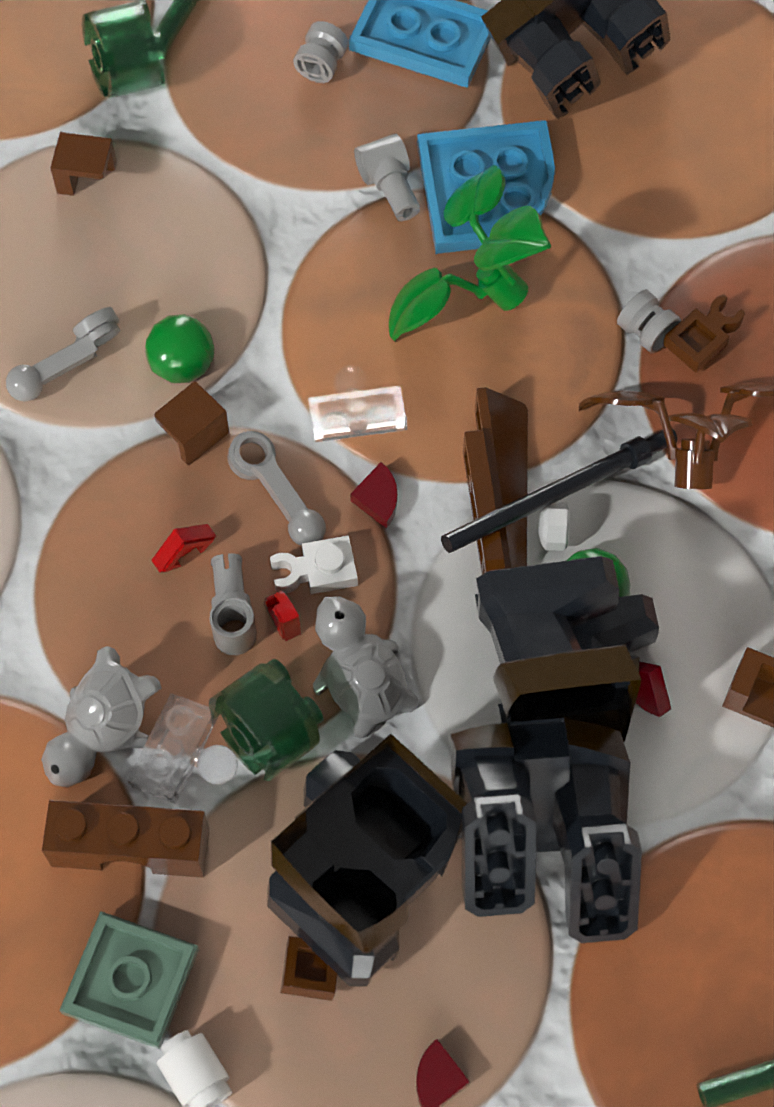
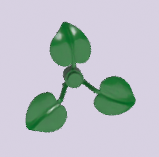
M492 165L484 172L464 182L448 199L444 209V219L450 226L458 227L469 221L482 243L474 256V263L478 267L476 277L479 279L478 284H473L453 274H447L442 277V273L437 268L428 269L412 278L398 293L390 311L389 335L394 342L402 334L427 323L444 308L451 293L450 285L466 289L474 293L480 300L488 295L503 311L514 309L527 296L529 291L528 284L509 264L550 249L551 244L544 231L541 216L531 206H522L507 213L493 225L490 237L486 235L479 223V215L492 210L499 203L505 189V176L498 166Z

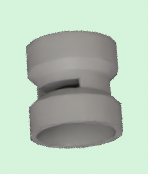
M317 21L309 28L305 36L306 44L300 46L293 62L296 70L303 77L316 83H326L333 77L337 69V60L343 57L349 43L346 34L340 28L328 22Z
M646 289L636 294L626 304L617 319V324L627 333H635L640 338V344L652 354L664 346L665 335L682 320L671 309L663 310L658 305L657 297Z

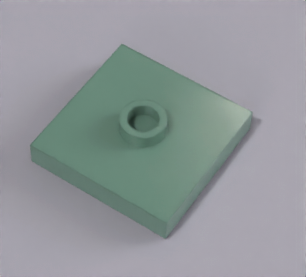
M100 911L59 1011L68 1017L160 1049L196 960L199 947L190 942Z

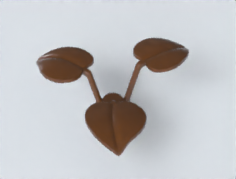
M740 383L720 387V393H728L721 414H711L708 416L699 413H681L669 415L668 417L664 404L665 397L638 391H614L588 397L579 404V411L597 403L642 406L655 411L659 415L667 442L668 459L675 460L674 487L711 489L713 484L714 461H718L720 442H723L733 432L753 425L752 419L730 414L733 404L750 396H774V385ZM670 421L679 422L697 429L696 439H681V448H677ZM705 434L713 437L711 444L710 440L705 439Z

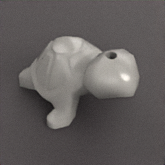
M340 596L325 597L317 608L315 631L322 644L333 652L325 661L315 679L313 689L315 694L320 696L328 688L334 701L352 718L355 737H368L376 724L391 719L398 712H412L418 706V697L407 687L405 674L395 656V653H398L399 647L397 643L393 640L381 639L374 634H365L366 615L360 605Z
M106 646L98 650L93 667L84 675L78 686L70 690V702L65 715L67 732L47 742L41 758L45 774L50 782L55 786L68 788L85 781L89 777L94 767L97 752L109 753L126 748H144L151 741V736L140 732L138 729L143 719L146 700L161 689L159 680L155 676L150 675L138 677L126 667L121 666L120 656L112 647Z

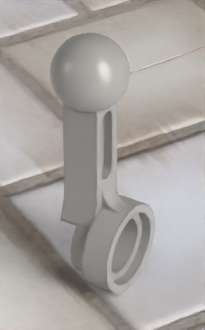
M112 307L100 309L81 320L73 328L76 336V341L73 344L33 366L23 364L14 367L6 378V388L9 394L19 401H31L39 396L43 385L86 361L97 357L95 353L98 350L97 347L105 344L120 332V328L117 325L119 318Z
M247 431L236 436L227 454L231 470L243 479H259L288 520V532L296 544L302 546V543L322 540L326 531L323 517L318 512L306 507L277 465L275 459L276 452L271 440L264 434L256 431ZM246 443H255L263 449L265 460L259 464H249L242 459L239 449Z

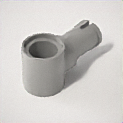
M395 133L356 147L354 149L355 161L365 184H375L377 190L384 192L398 221H406L416 216L420 211V205L407 181V171L410 169V163L400 136Z
M229 553V568L225 569L224 557L221 554L211 559L215 597L211 600L212 609L209 620L213 639L218 649L228 655H240L250 650L256 641L255 618L250 596L244 592L242 557L238 554ZM232 620H239L245 623L244 627L236 632L222 630L223 625Z

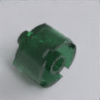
M145 0L131 1L94 10L82 16L84 45H91L93 59L88 60L101 94L104 97H108V99L156 88L165 84V76L159 59L166 58V46L161 33H153L150 10Z
M272 659L267 664L260 663L209 700V709L213 720L221 715L227 726L220 734L228 747L254 775L261 770L266 771L265 781H271L319 745L320 734L317 725L324 720L323 714L315 701L308 696L302 698L292 686L289 672L277 659Z

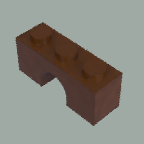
M49 800L42 852L51 867L102 870L104 862L123 861L144 865L150 868L153 874L204 878L209 826L205 812L201 810Z

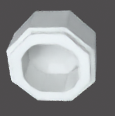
M553 503L541 511L538 533L545 550L565 551V548L567 549L570 511L566 503Z

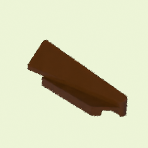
M487 387L476 389L474 411L477 430L464 432L463 459L473 520L527 495L528 409L524 403ZM527 516L476 541L481 574L493 570L527 566Z

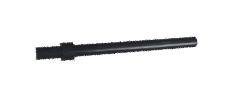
M672 429L673 434H674L675 441H676V443H677V440H678L677 434H676V432ZM663 430L646 438L637 436L621 444L619 451L442 535V546L448 553H452L627 467L636 469L650 462L652 455L668 448Z

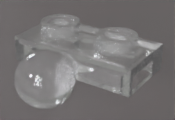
M354 365L341 368L335 374L333 380V388L336 394L308 398L315 442L408 430L407 414L400 386L369 390V377L362 368Z
M171 693L127 779L130 786L176 804L194 767L198 768L200 776L210 784L222 785L232 780L238 769L235 753L224 745H212L203 749L219 717L216 710Z

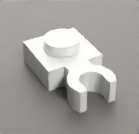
M349 535L302 543V557H295L289 553H277L270 557L272 570L285 568L291 572L286 578L274 580L276 592L281 590L285 594L297 589L300 583L305 582L309 583L311 594L358 586V577Z

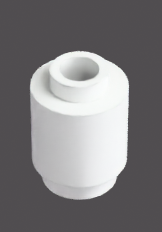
M186 1030L172 1037L161 1046L160 1049L164 1055L157 1061V1065L182 1107H215L231 1095L232 1091L226 1083L230 1077L203 1033L191 1036L189 1031Z

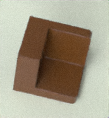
M67 132L59 133L50 167L57 194L74 196L79 177L103 179L106 171L115 170L117 161L112 138Z
M196 381L192 382L154 414L155 421L178 443L181 459L187 465L192 464L230 433L226 410Z
M747 647L739 662L722 707L774 728V657Z

